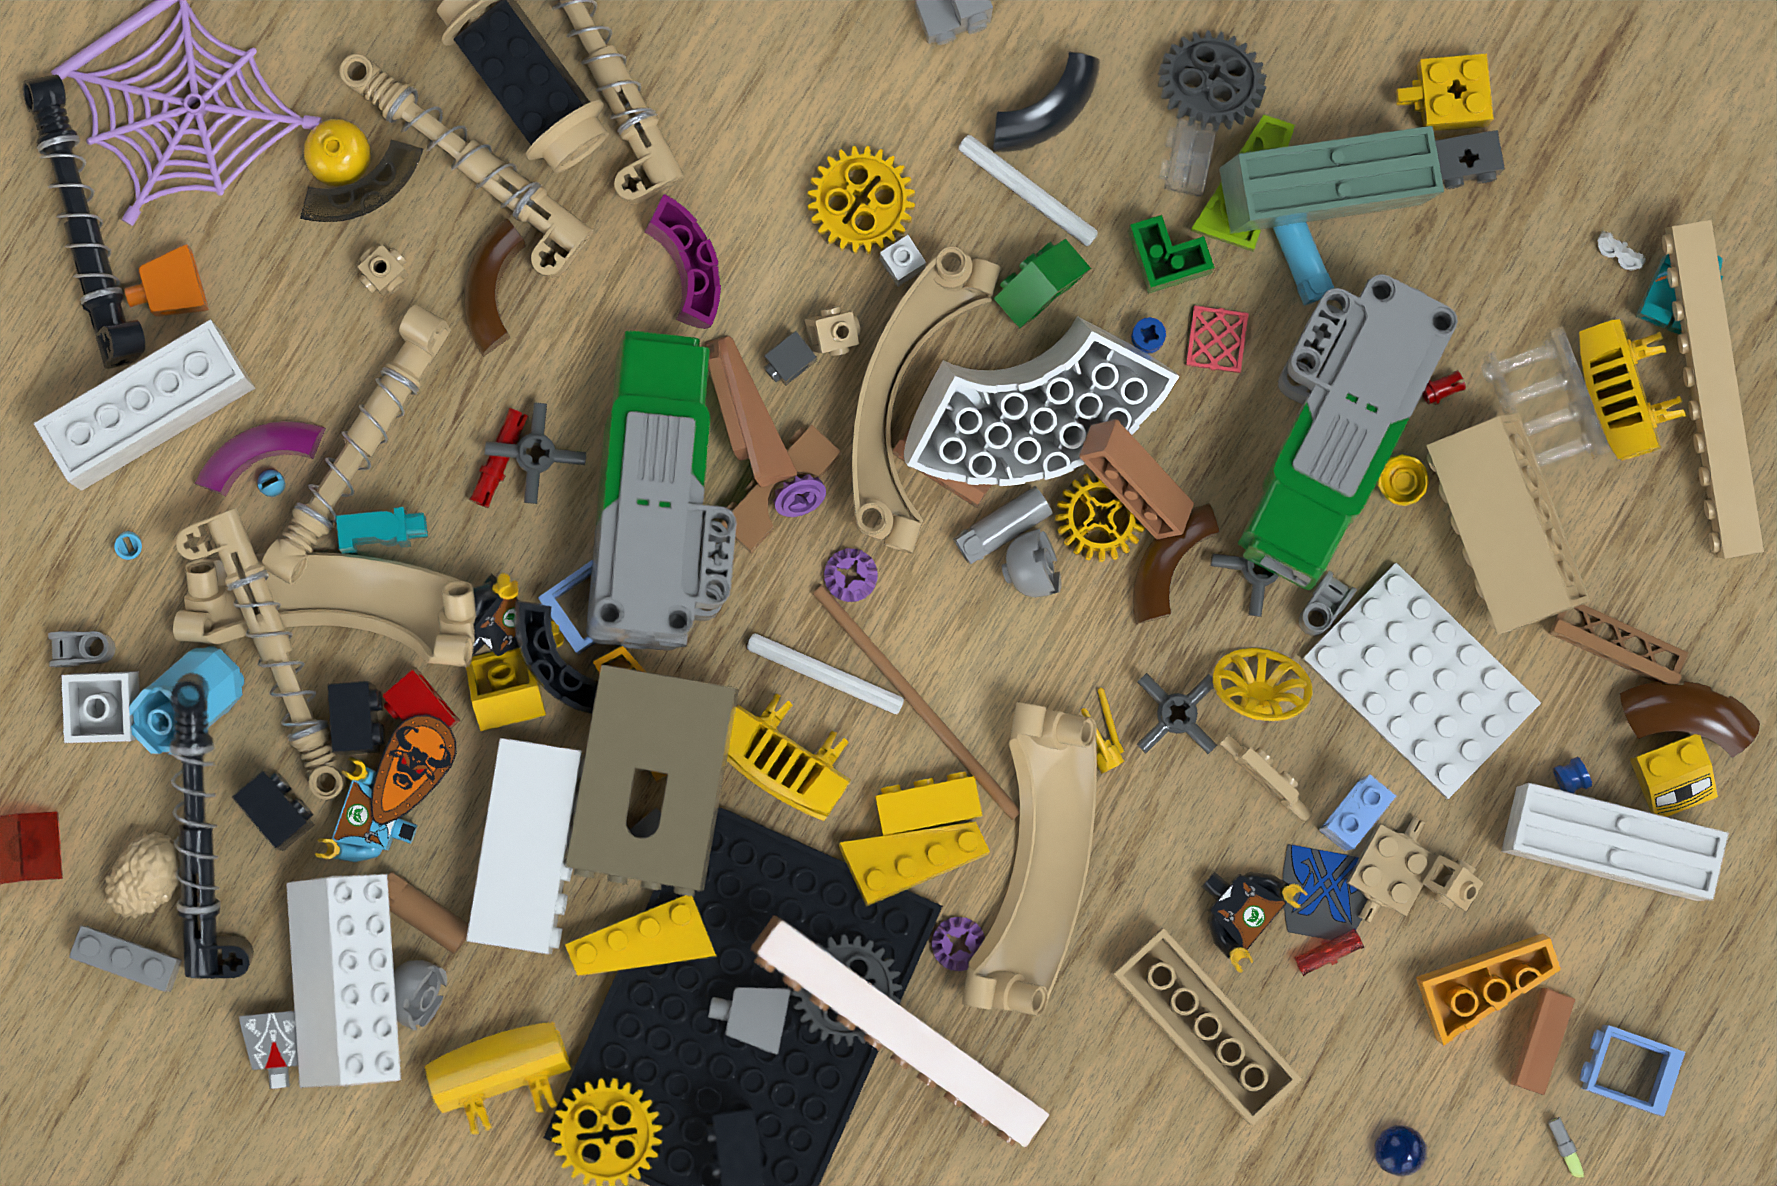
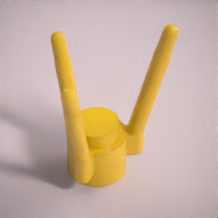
M1099 688L1100 703L1112 744L1109 739L1104 741L1097 728V767L1100 773L1103 774L1125 761L1121 756L1124 749L1118 739L1105 691L1103 688ZM1082 708V715L1084 717L1091 718L1088 710L1086 708Z

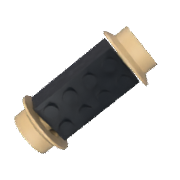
M516 0L442 1L437 8V13L447 25V29L441 41L446 46L453 44L459 46L531 145L526 152L528 160L544 158L554 173H560L586 158L606 140L609 133L598 120V116L604 107L601 100L589 101Z

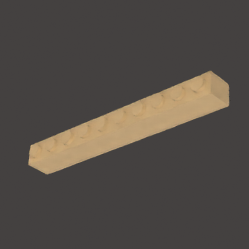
M1712 220L1666 227V234L1662 235V246L1665 255L1669 254L1671 268L1667 269L1669 286L1675 288L1676 301L1672 303L1673 315L1676 321H1680L1682 334H1678V347L1680 353L1685 354L1687 367L1683 368V378L1686 387H1690L1692 400L1688 401V410L1691 420L1696 421L1697 433L1693 435L1696 453H1701L1703 466L1699 467V479L1702 487L1706 486L1708 499L1704 500V511L1708 520L1711 519L1713 533H1709L1710 547L1713 553H1717V558L1723 559L1764 552Z

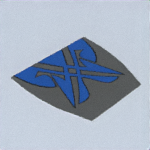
M1288 844L1283 880L1290 885L1297 884L1307 892V896L1301 892L1294 895L1293 901L1300 905L1299 908H1294L1288 902L1284 906L1288 932L1344 943L1350 942L1362 921L1358 916L1368 901L1360 890L1346 883L1360 857Z

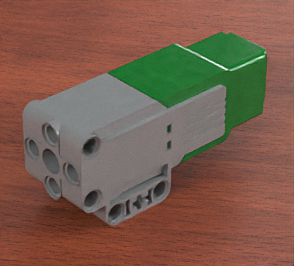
M1384 274L1368 279L1359 297L1340 288H1332L1323 295L1305 325L1278 379V387L1281 393L1302 404V407L1263 481V494L1238 541V545L1246 549L1243 554L1244 558L1303 589L1310 591L1315 586L1320 577L1325 573L1347 528L1364 509L1458 323L1454 310L1427 296L1420 290L1409 287ZM1335 300L1341 304L1342 310L1328 305L1326 302ZM1302 358L1308 360L1307 364L1301 362ZM1287 374L1302 385L1297 387L1291 385L1287 380Z
M625 331L620 342L616 359L613 403L604 427L586 626L588 637L598 644L664 651L686 647L688 632L693 625V621H709L713 619L729 597L731 591L736 518L733 512L727 508L703 505L710 428V412L705 406L710 349L701 347L700 339L641 331ZM712 519H723L726 522L728 529L726 530V528L720 522L714 521ZM702 609H713V610H711V611H704V610H702Z

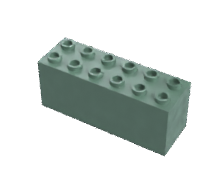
M1433 126L1241 153L1219 168L1230 233L1419 206L1444 192Z

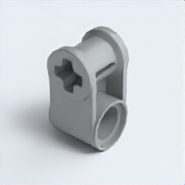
M1330 570L1313 592L1312 598L1299 616L1301 630L1310 636L1322 634L1330 627L1357 590L1354 587H1347L1334 578V573ZM1310 611L1320 612L1324 618L1323 626H1312L1308 621V613Z
M60 631L48 633V639L52 640V660L49 661V667L62 668L102 664L111 660L115 654L116 647L112 638L100 632ZM101 639L104 643V650L99 656L94 657L91 654L90 646L94 640Z

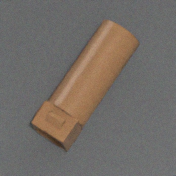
M390 872L387 876L390 912L455 954L467 939L469 923L411 884L405 882L404 878Z

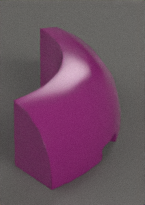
M663 194L644 233L653 237L667 250L678 269L682 286V298L676 320L696 328L708 329L712 326L716 317L721 294L717 255L711 240L706 237L698 225L697 219L676 200Z
M279 421L247 429L228 440L215 451L200 471L194 484L226 497L238 477L250 468L253 463L261 459L280 455H297L314 459L326 428L299 421Z

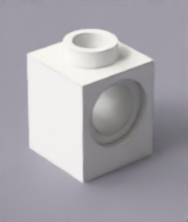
M909 235L880 252V261L897 287L926 268V261Z

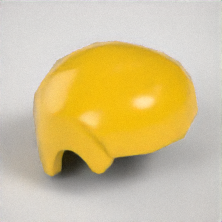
M1404 454L1390 457L1378 479V487L1384 497L1391 503L1401 506L1418 502L1427 492L1429 483L1428 472L1423 463L1415 457Z

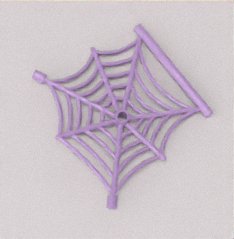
M187 0L153 1L51 71L53 75L58 74L61 80L66 77L74 78L89 101L93 128L92 137L86 140L87 144L97 143L114 152L127 166L134 182L136 201L133 206L129 205L121 220L131 226L138 219L141 213L139 209L142 204L163 195L190 190L217 192L218 195H223L228 185L259 154L299 125H302L305 129L312 130L319 123H322L321 117L304 115V118H301L286 107L270 90L261 76L253 57L257 53L256 48L252 47L245 52L219 41L200 24ZM180 1V9L171 25L158 41L144 53L124 64L107 70L87 74L76 71L165 9ZM182 17L183 30L173 48L158 64L138 76L120 82L100 77L126 69L146 58L165 41ZM189 17L197 29L210 41L242 57L235 64L218 59L204 50L191 36ZM184 39L186 55L175 71L162 81L144 88L128 85L142 80L160 69L177 52ZM193 46L200 54L216 64L229 68V70L221 75L207 69L194 58ZM248 61L250 62L255 77L266 94L290 116L274 114L256 98L248 87L240 69ZM187 63L188 73L178 86L166 94L152 91L171 81ZM195 66L205 74L218 80L213 85L206 82L196 74ZM235 73L239 78L242 88L252 102L263 112L247 110L236 95L230 80ZM83 81L101 85L109 106L110 131L98 134V114L95 102ZM188 81L190 82L191 94L185 99L173 96ZM197 81L208 89L202 95L198 94ZM225 83L231 97L239 108L227 107L220 99L217 90ZM108 87L123 91L128 106V125L116 128L115 108ZM129 92L142 95L146 119L134 122L133 105ZM213 95L218 105L207 104L206 101ZM148 97L163 101L161 114L151 117ZM168 102L181 105L182 107L168 111ZM201 102L199 108L192 109L194 103ZM207 112L224 113L225 115L215 121L207 131L203 118ZM187 113L180 126L172 119V117ZM233 115L244 116L212 149L209 138L217 127ZM193 117L196 118L199 130L188 128ZM252 118L271 120V122L253 133L239 145L217 168L214 155L242 125ZM165 120L172 125L176 132L173 138L167 128L159 123L160 121ZM279 122L291 123V125L274 135L254 151L223 184L221 183L219 174L253 140ZM153 124L163 132L169 142L163 155L155 140L142 127ZM134 130L151 144L159 161L153 172L144 150L133 139L122 134ZM184 134H195L201 136L204 148L193 145H178ZM116 137L129 143L139 152L146 165L148 181L141 192L139 179L131 162L118 148L104 140ZM174 150H191L205 154L208 163L192 160H169ZM173 165L203 167L211 171V175L199 172H172L162 175L160 173L165 166ZM175 177H196L211 180L215 185L177 186L148 196L156 181Z

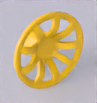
M1260 648L1236 650L1221 658L1214 668L1212 677L1213 687L1219 698L1234 711L1255 720L1279 721L1295 717L1306 709L1312 698L1313 686L1306 671L1291 658L1275 651ZM1257 657L1256 677H1253L1247 662L1243 658ZM1266 658L1282 663L1276 668L1269 679H1265ZM1231 662L1235 663L1239 667L1243 678L1234 671L1224 670V668ZM1290 669L1299 677V679H1290L1277 685L1280 678ZM1221 679H1230L1238 687L1234 686L1223 690ZM1300 687L1304 689V696L1301 699L1293 693L1285 692L1292 688ZM1236 695L1242 696L1240 705L1230 698ZM1289 701L1296 707L1283 713L1279 702Z

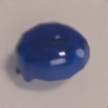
M1394 1125L1383 1130L1377 1138L1374 1156L1380 1168L1385 1172L1399 1177H1407L1420 1171L1427 1160L1428 1145L1421 1133L1416 1129L1404 1125Z

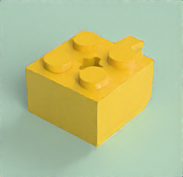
M1487 53L1420 59L1417 64L1418 80L1412 81V87L1400 88L1395 92L1396 106L1414 105L1415 111H1421L1423 127L1433 126V131L1488 127L1494 119ZM1451 87H1454L1457 92L1461 93L1458 99H1455L1453 93H1448Z

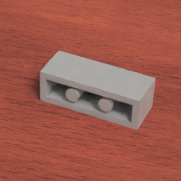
M80 926L69 956L71 959L164 992L172 991L182 963V959L89 926Z

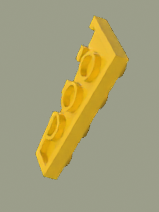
M976 821L840 842L839 848L866 906L973 862L990 853Z
M688 895L565 944L577 976L716 956L693 896Z

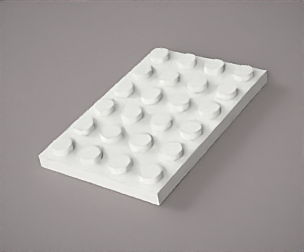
M1397 563L1302 658L1446 799H1449L1541 704L1528 689Z

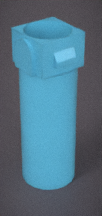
M1307 222L1273 227L1294 281L1298 286V294L1304 306L1321 300L1323 295L1328 290L1334 288L1331 277L1325 269Z

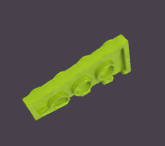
M1263 115L1239 154L1288 147L1295 124ZM1221 182L1190 231L1254 252L1261 229L1230 233Z

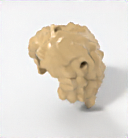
M156 831L150 834L143 833L141 837L136 838L128 845L127 850L121 853L119 861L112 868L111 875L105 878L108 883L105 888V892L108 894L106 903L111 905L116 914L120 913L124 918L131 915L135 919L146 912L153 913L155 909L159 908L160 904L162 905L171 899L175 889L181 886V882L175 875L180 867L179 850L174 846V840L170 836Z

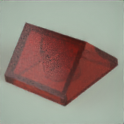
M16 813L0 816V885L63 879L59 813Z

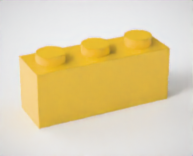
M964 771L946 775V782L934 784V779L929 778L914 781V788L901 790L900 784L880 788L881 795H876L875 800L882 835L904 833L982 817L975 776L967 777V773Z

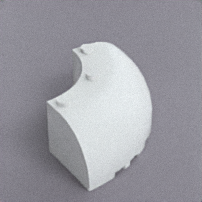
M1077 316L1069 330L1053 347L1033 360L1015 367L1000 370H974L956 366L943 360L912 421L905 444L904 460L907 466L931 476L973 485L998 484L999 486H1011L1043 478L1046 480L1074 471V468L1085 464L1079 455L1091 425L1117 419L1132 435L1140 428L1139 425L1147 419L1152 411L1155 412L1166 399L1178 380L1179 375L1142 350Z

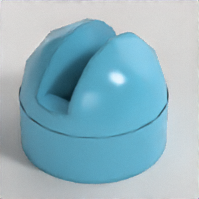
M269 469L259 475L257 486L264 495L276 497L283 492L285 479L278 471ZM277 476L279 481L265 488L263 487L262 483Z
M123 532L115 540V552L122 559H134L141 552L142 541L134 532ZM124 537L130 538L134 551L129 552Z

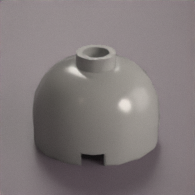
M1040 529L1018 536L1010 544L1006 553V563L1002 564V572L1008 584L1013 583L1020 593L1028 597L1049 596L1059 593L1061 590L1060 572L1054 573L1053 561H1057L1052 544L1044 531L1040 532Z
M424 960L407 961L393 971L396 1020L412 1030H417L416 1025L422 1027L427 1025L439 1009L444 997L437 995L441 984L447 986V974L443 968Z

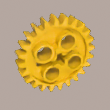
M852 146L851 156H847L841 149L839 150L840 160L836 161L830 156L827 157L828 169L818 166L817 170L822 176L821 179L811 178V183L818 188L817 190L808 191V197L816 200V202L808 204V210L818 211L811 218L812 224L822 222L823 225L819 228L818 234L823 235L829 232L828 244L830 245L837 239L840 240V251H843L848 244L852 245L853 254H857L860 246H864L867 254H870L871 245L876 244L883 251V240L887 239L892 244L896 243L893 233L896 231L904 235L905 228L901 222L911 223L912 217L905 213L907 210L915 209V204L906 200L915 196V190L905 189L912 179L911 177L901 178L900 175L905 170L904 165L893 168L895 157L891 156L884 161L882 159V149L875 156L870 154L869 146H866L863 154H859L856 146ZM854 170H862L867 174L868 178L863 184H854L849 180L850 173ZM877 176L880 177L879 183L873 187L867 196L868 205L860 204L850 221L844 224L842 220L856 204L855 195L862 197L873 179ZM883 189L889 190L894 195V199L889 204H881L875 198L876 193ZM835 196H841L846 199L848 204L843 210L835 211L829 206V201ZM861 216H868L874 221V225L870 230L862 231L856 226V220Z
M601 1078L599 1079L597 1089H594L590 1082H586V1093L583 1094L575 1088L573 1090L576 1097L575 1101L567 1098L563 1099L568 1110L556 1111V1114L563 1121L562 1123L552 1124V1128L561 1131L560 1136L551 1139L554 1143L562 1144V1148L555 1152V1156L565 1155L567 1159L561 1167L566 1168L572 1165L574 1170L571 1178H575L582 1173L584 1175L583 1185L585 1186L591 1179H596V1186H602L604 1181H608L609 1186H616L617 1179H620L624 1186H628V1175L632 1174L639 1180L641 1175L638 1168L640 1166L648 1170L651 1168L646 1160L647 1156L657 1158L659 1155L651 1149L652 1145L662 1143L661 1139L653 1137L654 1132L662 1129V1126L652 1124V1120L659 1115V1112L649 1113L647 1108L653 1101L648 1100L642 1103L639 1099L643 1091L639 1090L632 1095L630 1093L631 1083L629 1082L623 1089H618L617 1079H613L611 1086L606 1087L604 1079ZM619 1105L627 1106L632 1113L630 1122L625 1125L616 1123L613 1118V1111ZM584 1109H591L597 1114L598 1121L593 1128H585L579 1122V1115ZM604 1124H609L610 1130L637 1128L636 1134L614 1136L609 1144L605 1143L604 1138L577 1139V1135L581 1133L602 1131ZM628 1139L635 1145L633 1157L625 1159L618 1155L616 1148L620 1140ZM594 1143L601 1149V1157L597 1162H588L583 1157V1148L586 1144Z

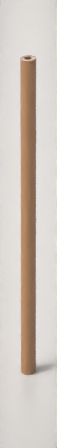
M821 585L814 591L813 595L965 768L975 776V779L1010 819L1013 820L1020 814L1019 807L827 589Z

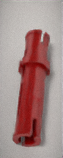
M509 408L495 442L516 445L529 416L526 414L522 415V412ZM489 455L485 465H481L479 469L481 475L469 498L471 502L485 508L490 507L499 482H503L506 477L503 473L510 457Z

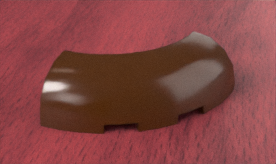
M508 218L497 225L482 242L472 260L466 279L464 294L466 319L472 338L483 357L510 339L499 312L498 289L507 266L518 252L526 247V244Z
M1209 503L1191 510L1183 534L1158 540L1154 538L1147 548L1139 565L1134 583L1133 610L1136 625L1170 616V585L1179 561L1192 547L1206 539L1217 536L1220 532L1213 509Z
M1662 681L1636 686L1620 693L1625 716L1638 739L1666 731L1689 732L1712 740L1733 758L1743 752L1759 733L1760 721L1743 703L1732 696L1728 698L1714 692L1707 685L1684 681L1683 685H1662Z

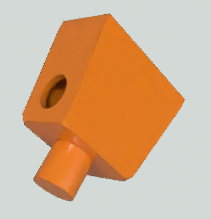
M187 244L141 265L138 269L142 283L124 288L130 307L148 302L151 313L157 317L209 310L193 251Z

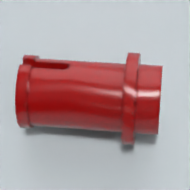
M1454 371L1452 374L1433 382L1429 380L1422 393L1425 402L1428 405L1432 403L1438 405L1441 399L1460 391H1465V382H1457L1463 379L1461 373Z

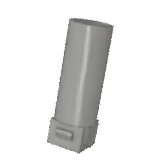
M1034 486L973 524L969 529L962 530L953 540L967 563L972 564L977 560H982L986 554L988 555L1053 513L1042 493Z

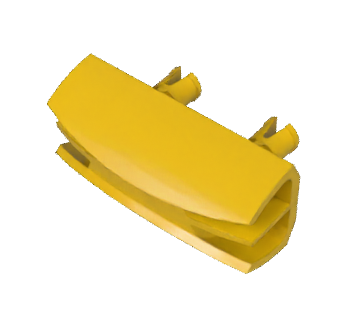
M1616 319L1579 331V341L1585 383L1594 413L1617 459L1623 461L1662 449L1656 428H1658L1657 424L1682 416L1685 417L1686 412L1684 409L1668 411V409L1682 403L1680 395L1676 398L1651 405L1647 401L1636 364H1638L1640 359L1667 352L1664 345L1648 347L1663 339L1661 332L1632 341L1631 338L1628 339L1623 321Z
M775 693L760 717L737 705L727 762L770 795L807 815L825 821L851 781L850 778L833 767L844 748L849 744L847 739L843 738L834 749H831L837 732L830 731L829 736L816 754H812L777 730L778 725L793 706L789 700L776 712L775 708L781 695Z
M554 1022L533 1024L500 1032L457 1048L425 1065L428 1083L436 1106L442 1114L464 1107L471 1134H479L477 1117L480 1118L487 1131L492 1128L483 1102L485 1099L525 1085H529L536 1112H544L542 1095L545 1096L551 1109H553L557 1104L548 1079L551 1076L571 1070V1064L560 1031L556 1030Z

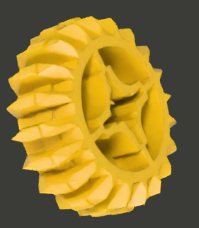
M1088 473L1084 474L1083 481L1085 486L1082 487L1079 481L1073 480L1071 485L1076 492L1073 493L1067 489H1064L1062 495L1069 500V503L1064 501H1058L1057 508L1066 511V514H1057L1055 516V521L1066 522V525L1059 527L1057 532L1058 534L1069 532L1070 536L1063 542L1065 546L1070 545L1073 541L1078 544L1073 554L1078 555L1082 547L1087 549L1088 551L1085 555V560L1087 561L1091 560L1093 552H1098V561L1104 562L1105 552L1109 551L1111 559L1116 560L1118 558L1116 548L1119 547L1124 554L1129 553V546L1125 542L1129 541L1136 545L1139 539L1132 534V531L1142 533L1145 527L1135 523L1138 519L1118 498L1103 504L1094 497H1091L1089 492L1100 490L1114 493L1097 475L1096 482H1092ZM1081 499L1088 512V519L1076 529L1073 520V510L1076 502ZM1125 506L1128 514V523L1125 532L1121 536L1113 521V515L1121 507ZM1114 507L1105 519L1107 524L1101 525L1100 521L1099 524L1093 523L1087 527L1096 515L1094 509H1100L1101 513L1102 509L1108 511ZM1099 530L1107 537H1110L1112 542L1094 543L1083 536L1091 531Z

